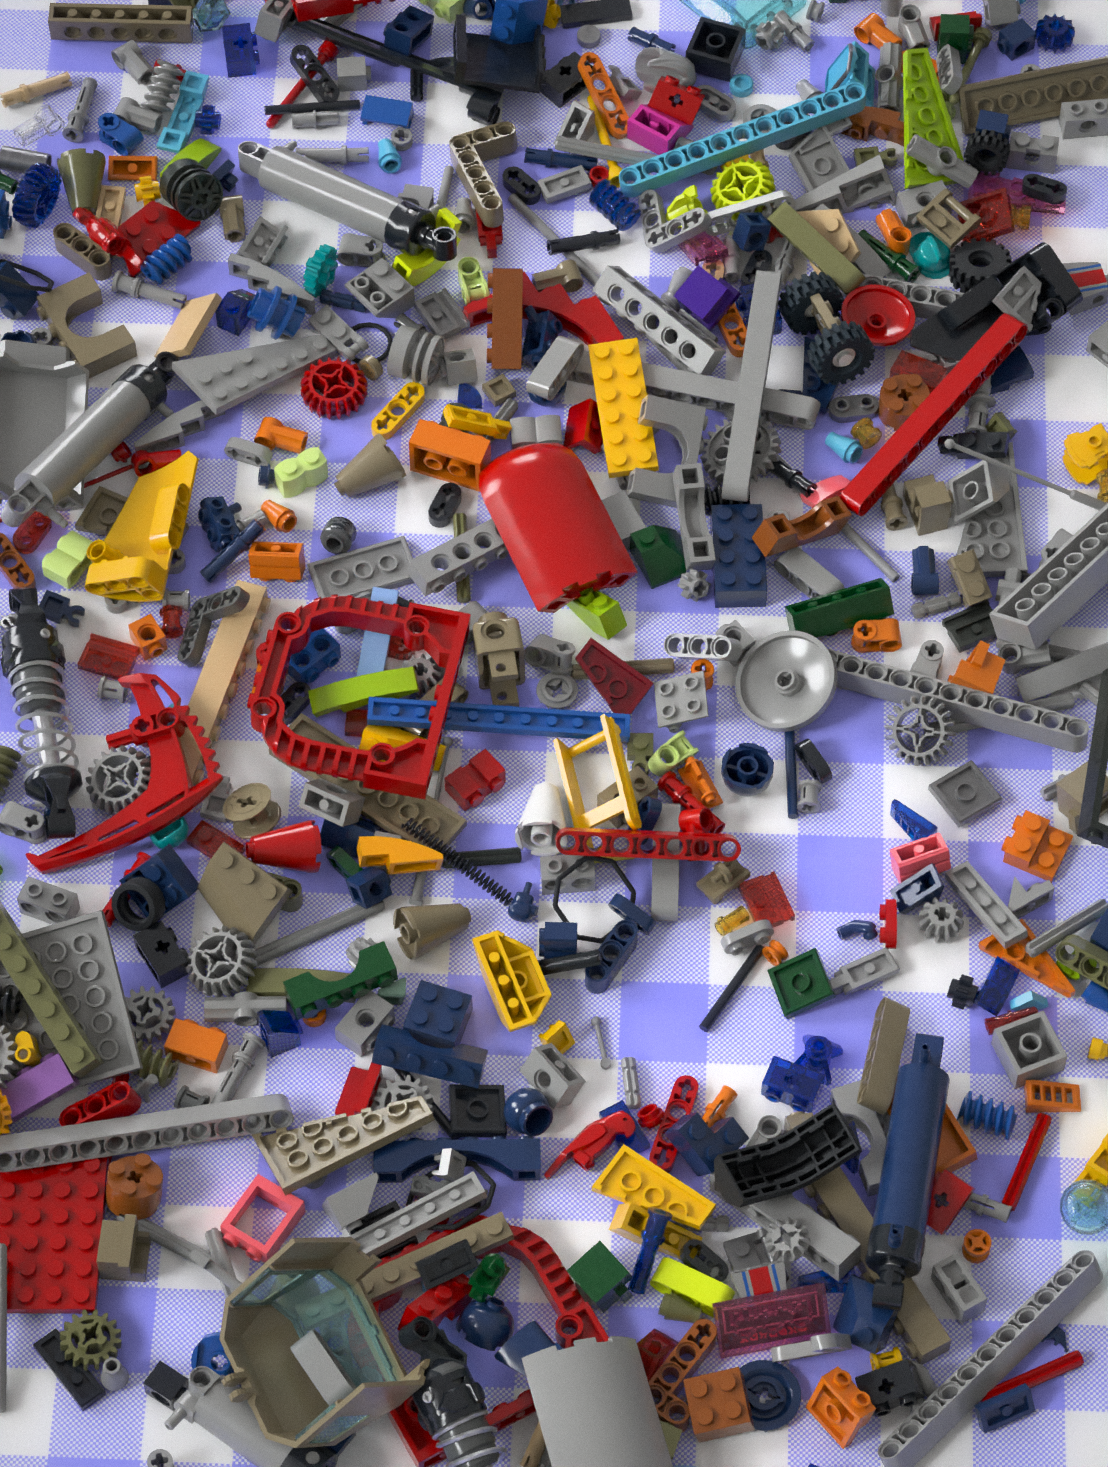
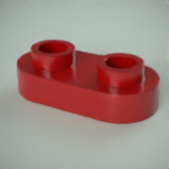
M885 899V904H880L879 920H884V927H880L879 941L880 943H885V947L888 949H896L897 901L896 899Z

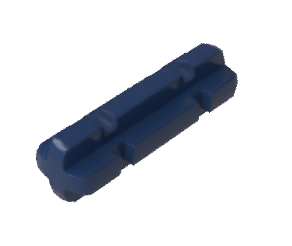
M326 289L321 291L320 303L330 305V303H333L335 307L349 310L355 308V311L362 313L367 309L353 295L340 292L333 294L331 290Z

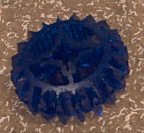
M37 162L34 165L32 164L25 171V175L21 177L12 200L13 218L21 225L30 228L39 227L40 224H44V221L56 206L62 180L60 179V173L53 166Z

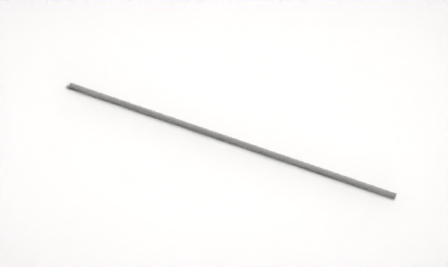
M515 193L508 197V201L547 240L560 239ZM574 252L562 253L568 260L576 261L579 271L595 286L600 277ZM642 333L678 370L688 371L686 364L674 360L666 348L655 345L651 341V336L647 333ZM723 413L732 422L733 414ZM777 454L779 460L782 461L783 463H785L786 465H788V464ZM846 523L841 532L893 583L898 580L900 575Z

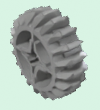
M921 695L919 703L916 696H911V705H909L907 700H901V705L904 709L894 706L893 710L898 715H888L887 718L894 721L893 725H885L886 730H892L893 734L885 736L886 740L894 739L895 741L889 746L890 750L899 748L895 756L900 758L906 754L904 762L907 764L914 757L915 766H920L922 758L925 765H930V756H932L935 762L940 761L938 752L943 755L948 754V751L943 746L954 745L952 741L947 740L948 736H956L955 731L948 730V727L956 725L955 721H946L952 715L951 711L942 714L946 705L941 703L935 707L937 699L933 697L927 704L926 695ZM918 709L915 721L910 725H902L904 718L913 710ZM927 710L937 717L940 728H934L929 725L928 716L926 715ZM922 723V728L932 730L933 732L921 734L922 737L919 738V733L909 731V728L915 729ZM901 733H907L913 738L914 751L905 745ZM940 736L933 748L923 752V746H925L926 740L929 737Z
M122 745L118 751L111 747L110 754L108 755L101 751L103 758L101 760L93 759L96 766L88 768L91 776L85 778L89 784L86 787V791L91 794L90 800L96 803V807L99 810L103 811L105 809V812L109 815H112L113 812L117 814L137 799L148 788L149 779L151 778V760L146 758L142 751L137 752L134 747H130L127 750ZM139 772L137 784L134 786V780L137 777L136 773ZM106 776H108V782L106 783V785H105V788H106V789L104 790V789H103L104 781H105ZM115 777L119 778L120 780H124L127 783V785H125L123 782L117 781Z
M223 925L220 930L213 927L211 934L203 931L204 938L202 940L195 939L197 945L196 947L189 948V952L192 955L186 957L189 964L185 968L189 974L188 978L195 985V988L206 996L211 997L214 995L215 997H221L224 993L226 996L231 997L232 990L240 992L239 986L241 984L249 985L246 980L247 977L255 976L251 970L258 966L254 960L258 956L254 950V943L248 939L244 932H240L234 927L229 929ZM238 948V960H237V963H236V962H235V956H236L235 951H236V949ZM206 962L209 963L208 968H207V971H208L207 975L205 974V965H206Z

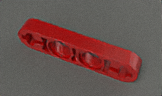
M683 1075L676 1079L649 1156L650 1162L667 1173L671 1172L674 1167L678 1150L672 1143L664 1141L662 1135L679 1120L670 1114L673 1108L680 1107L685 1110V1115L692 1114L698 1096L699 1085L697 1080L690 1075ZM685 1085H690V1090H688L684 1101L681 1099L682 1088ZM662 1149L667 1151L666 1162L659 1166L657 1165V1160L661 1158Z

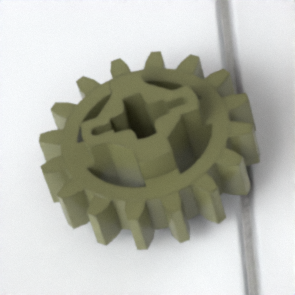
M97 1309L93 1311L92 1315H88L86 1310H82V1317L79 1318L73 1314L72 1323L64 1322L65 1331H60V1340L62 1341L60 1342V1349L65 1351L66 1360L73 1358L74 1367L82 1363L85 1371L88 1370L89 1365H94V1368L99 1370V1363H104L109 1357L117 1358V1349L121 1348L122 1342L119 1339L121 1338V1329H116L117 1321L115 1319L108 1322V1313H104L100 1317L98 1316ZM104 1331H106L109 1335L110 1341H107V1337L104 1336ZM72 1338L74 1339V1342L78 1344L77 1349L74 1347L72 1343Z

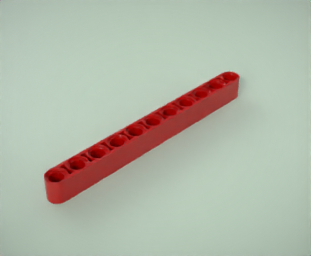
M1007 313L1002 314L844 488L840 494V499L848 510L862 517L873 507L1019 345L1027 333V324Z

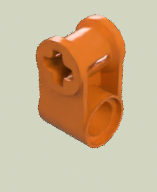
M897 619L861 620L854 625L851 646L859 653L894 652L902 647L899 621Z

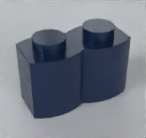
M545 922V928H539V957L547 959L577 953L578 923Z

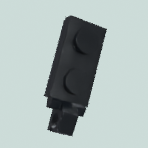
M1008 432L953 434V436L939 437L937 446L941 454H951L952 456H957V459H979L955 448H946L945 441L953 439L956 444L990 458H1005L1007 456L1010 436Z

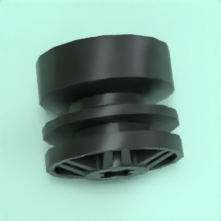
M185 158L173 162L166 168L160 179V193L163 199L187 220L196 222L209 218L218 210L223 200V187L220 181L196 160Z

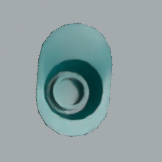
M920 232L911 238L909 253L914 263L922 267L921 274L931 279H941L948 276L950 248L931 232Z

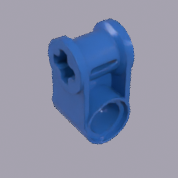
M104 113L98 118L100 141L116 150L120 155L128 156L143 142L142 133L135 126L128 124L116 114Z

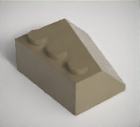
M225 842L221 844L208 862L197 887L221 923L229 929L234 927L240 932H244L254 945L293 893V890Z

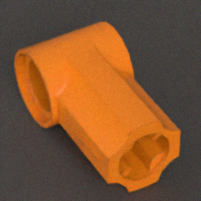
M871 13L854 27L855 36L864 44L870 42L878 49L883 46V43L887 42L902 46L903 40L886 28L884 21L876 13Z
M891 208L883 210L876 216L875 221L888 247L896 253H903L907 256L912 236L911 231L903 226L896 211H892Z
M265 417L260 424L254 442L264 445L270 450L277 447L300 454L306 448L308 432L283 426L281 421L276 418Z

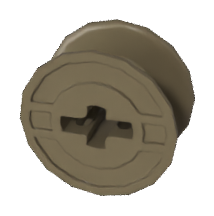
M250 783L238 788L226 799L223 805V814L226 819L233 821V831L236 836L242 839H250L252 836L271 831L281 818V808L277 802L271 800V790L267 785L263 783Z

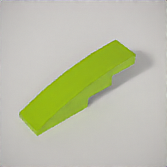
M412 666L341 680L309 690L308 694L312 714L319 717L339 709L345 713L368 705L369 697L399 699L419 692L415 668Z

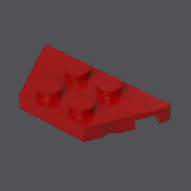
M152 200L118 226V228L132 243V248L144 261L145 257L152 255L154 250H159L162 244H166L176 234L186 238L200 227L201 222L187 220L178 211ZM125 257L123 258L127 266L128 276L135 278L142 272L140 268H137Z

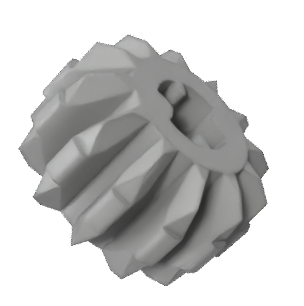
M424 653L420 658H416L412 654L411 661L404 660L402 663L403 668L412 666L415 668L419 692H416L418 699L421 694H426L443 679L441 674L442 668L436 664L432 657L426 659Z
M935 897L932 900V904L926 902L923 905V910L919 912L918 919L920 920L919 928L925 931L926 938L934 936L935 943L940 938H943L948 943L950 936L954 938L959 936V930L963 928L964 921L962 919L963 911L957 909V902L948 904L947 897L943 899V902H939Z

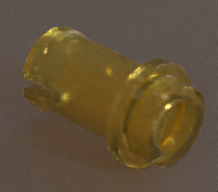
M739 906L725 917H718L714 925L717 932L721 936H725L733 932L732 930L741 924L749 921L750 916L743 906Z

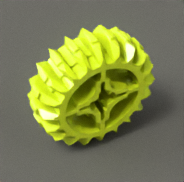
M742 158L739 163L732 161L729 167L723 165L724 171L722 173L716 172L718 179L712 180L713 187L710 189L711 200L716 209L776 191L774 177L770 174L769 168L759 160L755 162L751 158L747 162ZM760 205L755 208L754 212L762 213V208L766 206ZM740 212L734 213L731 219L734 221L738 220Z

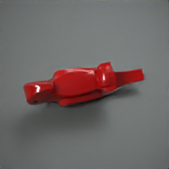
M82 207L75 209L72 214L73 217L87 228L89 237L101 246L106 253L121 258L125 257L137 268L141 267L144 261L132 248V243L114 223L104 217H96L88 209Z
M618 1111L587 1125L560 1153L545 1172V1178L549 1180L571 1158L586 1172L593 1169L595 1166L594 1159L600 1157L609 1149L617 1135L624 1134L626 1138H629L634 1134L636 1125L633 1118L624 1111Z

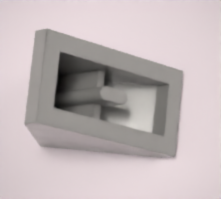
M573 100L557 136L587 141L595 131V111Z

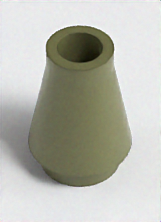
M665 1293L658 1314L664 1316L666 1320L694 1324L699 1320L702 1308L696 1307L675 1293H672V1295Z

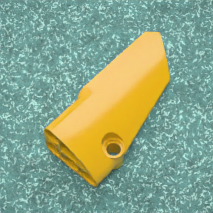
M187 451L167 466L138 478L105 540H96L87 548L86 555L93 563L88 568L84 586L86 591L106 598L131 602H153L164 598L173 551L181 545L199 459L194 454Z

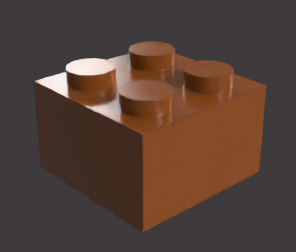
M739 1367L683 1379L693 1431L699 1443L755 1430L744 1375Z

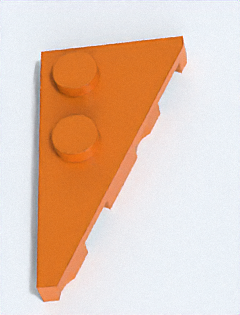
M1022 918L1019 921L1027 929L1028 937L1006 949L993 934L979 942L978 947L981 951L1067 998L1075 995L1076 990L1047 951L1036 957H1030L1025 951L1026 944L1035 939L1036 936Z

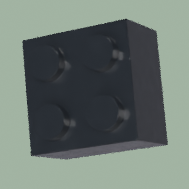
M700 17L685 56L694 64L695 73L730 82L745 48L746 29Z

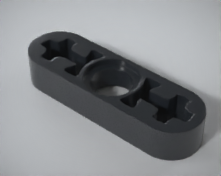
M296 45L290 54V63L318 102L337 101L340 95L339 88L312 50L306 45ZM297 54H299L300 56L305 55V60H303L302 58L297 59ZM316 71L320 74L321 79L312 80L308 73ZM326 91V93H332L333 95L332 97L324 96V92Z

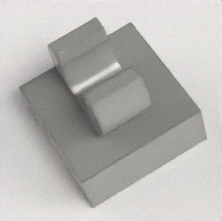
M452 1148L442 1149V1154L434 1157V1160L440 1163L439 1170H432V1174L440 1179L454 1182L464 1176L467 1157Z

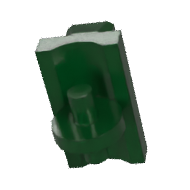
M496 1253L485 1255L468 1281V1284L473 1286L469 1293L471 1298L478 1302H485L488 1295L494 1296L511 1269L507 1266L505 1259L501 1255Z

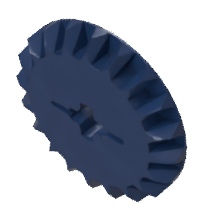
M769 1360L752 1361L740 1367L744 1375L755 1430L753 1431L761 1430L765 1433L770 1430L778 1431L780 1427L788 1425L796 1416L801 1403L800 1385L793 1373L785 1366ZM763 1391H767L768 1397L772 1399H766L765 1403H761L760 1397L755 1395H761Z

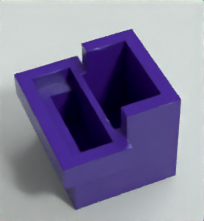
M698 265L674 294V297L692 312L691 316L711 332L741 293L721 277L719 280L715 279Z

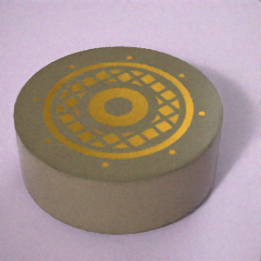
M366 355L359 361V368L363 370L368 379L375 381L383 374V367L375 357Z

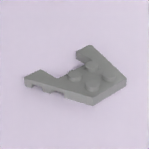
M849 117L818 128L789 154L788 158L807 193L850 170L832 136L852 127Z

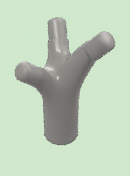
M150 1074L143 1081H137L138 1086L134 1090L138 1095L143 1094L146 1103L150 1102L149 1092L158 1082V1077L155 1074Z

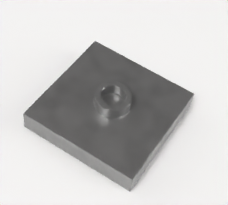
M972 760L928 786V790L958 828L1001 804L1003 799Z

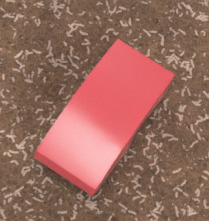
M842 475L826 478L816 483L817 490L811 488L814 493H811L809 497L806 498L803 494H800L801 500L813 508L820 501L835 496L840 497L844 488L851 481Z

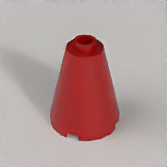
M307 820L252 836L250 842H246V856L251 858V861L255 864L306 873H317L321 862H316V856L321 854L322 850L319 827L314 825L315 820Z

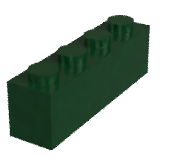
M882 578L784 606L789 631L805 632L816 638L824 635L832 636L848 628L853 629L854 625L861 620H883L887 616L894 615L890 587Z

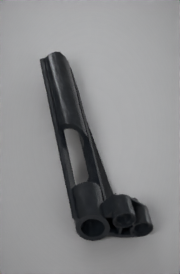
M294 10L286 24L289 28L324 41H330L337 46L390 66L399 67L402 65L458 86L460 92L471 96L466 106L468 118L486 126L496 124L501 110L498 104L504 89L454 83L453 57L451 56L431 60L414 54L406 56L384 47L382 42L320 19L298 22Z

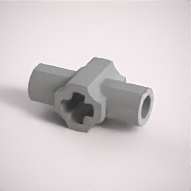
M1012 567L1008 568L1004 579H999L995 601H999V604L1022 584L1021 570Z

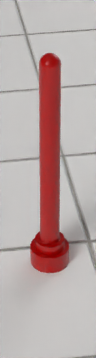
M325 40L318 48L317 59L323 66L325 62L335 59L339 54V49L334 43ZM310 71L308 76L313 79L317 72ZM300 78L280 105L293 104L307 86L302 78ZM284 114L271 115L266 121V126L270 129L274 128Z

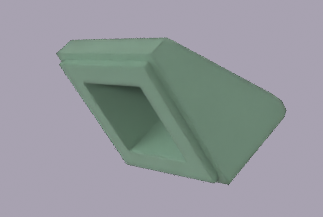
M406 977L393 982L388 987L379 989L377 995L392 1005L403 1004L406 995Z

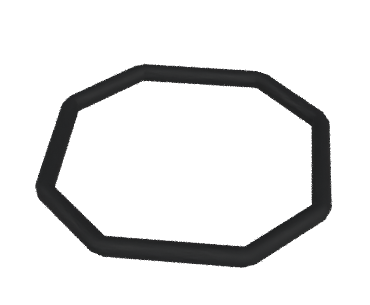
M0 259V263L8 261L5 259ZM11 261L8 262L14 268L36 275L49 283L48 286H33L0 275V280L33 291L50 292L54 285L53 280L39 271Z
M584 856L557 877L552 905L563 922L569 921L558 906L561 880L587 860L611 864L631 892L630 901L635 904L636 890L615 860L600 856ZM609 933L602 938L577 934V940L601 944Z
M466 1161L465 1167H473L491 1185L486 1204L456 1224H435L428 1228V1230H456L489 1209L496 1183L476 1162ZM430 1171L424 1176H427L430 1179L434 1175L432 1174V1171ZM411 1189L406 1202V1206L410 1205L413 1202L414 1196H411Z

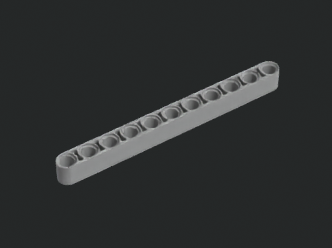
M756 271L724 472L722 499L748 502L780 296L781 272Z
M584 350L580 362L567 380L594 386L589 351ZM641 362L647 395L706 407L708 410L734 415L739 382ZM765 388L761 417H764L766 422L770 421L775 424L810 430L815 426L821 404L818 400L809 396Z
M828 649L837 667V687L901 704V700L905 699L909 705H911V696H916L919 703L921 695H926L927 704L932 697L937 699L935 707L944 703L946 706L942 714L951 711L952 715L949 717L951 719L1069 752H1082L1087 747L1089 726L1081 718Z
M271 1094L1 1135L0 1172L276 1131L278 1128H288L293 1123L294 1117L289 1099L283 1094Z
M1081 1250L1075 1253L880 1444L877 1452L884 1467H914L974 1408V1405L978 1404L987 1395V1392L993 1389L1102 1281L1103 1273L1092 1251Z

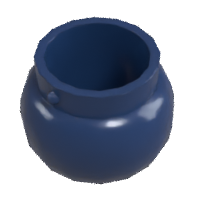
M526 1087L513 1092L508 1097L504 1106L503 1113L506 1123L514 1131L535 1137L541 1135L549 1128L553 1120V1112L547 1098L537 1089Z

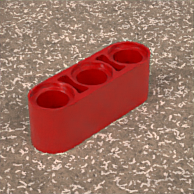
M118 1081L65 1108L59 1116V1123L61 1126L130 1116L139 1110L142 1103L141 1097L127 1082Z

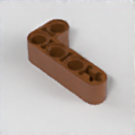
M708 1319L697 1320L648 1382L652 1397L659 1398L661 1401L655 1405L659 1420L671 1423L674 1427L681 1429L682 1433L687 1430L690 1418L688 1405L677 1397L684 1388L683 1379L691 1378L716 1345L717 1328ZM699 1335H700V1336H702V1339L699 1341V1346H698L697 1344H698ZM683 1354H690L694 1357V1359L691 1361H684L680 1358V1356H682ZM672 1375L675 1376L678 1380L673 1383H668L663 1378L665 1376ZM679 1413L684 1418L680 1421H674L669 1416Z

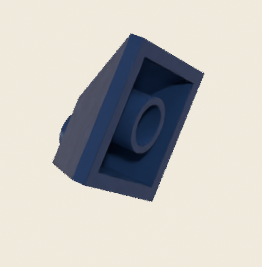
M852 1274L833 1328L841 1334H850L851 1344L876 1354L885 1349L898 1311L873 1308L874 1283Z

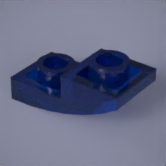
M997 956L992 962L986 979L981 984L973 1003L997 1017L1014 986L1020 969Z

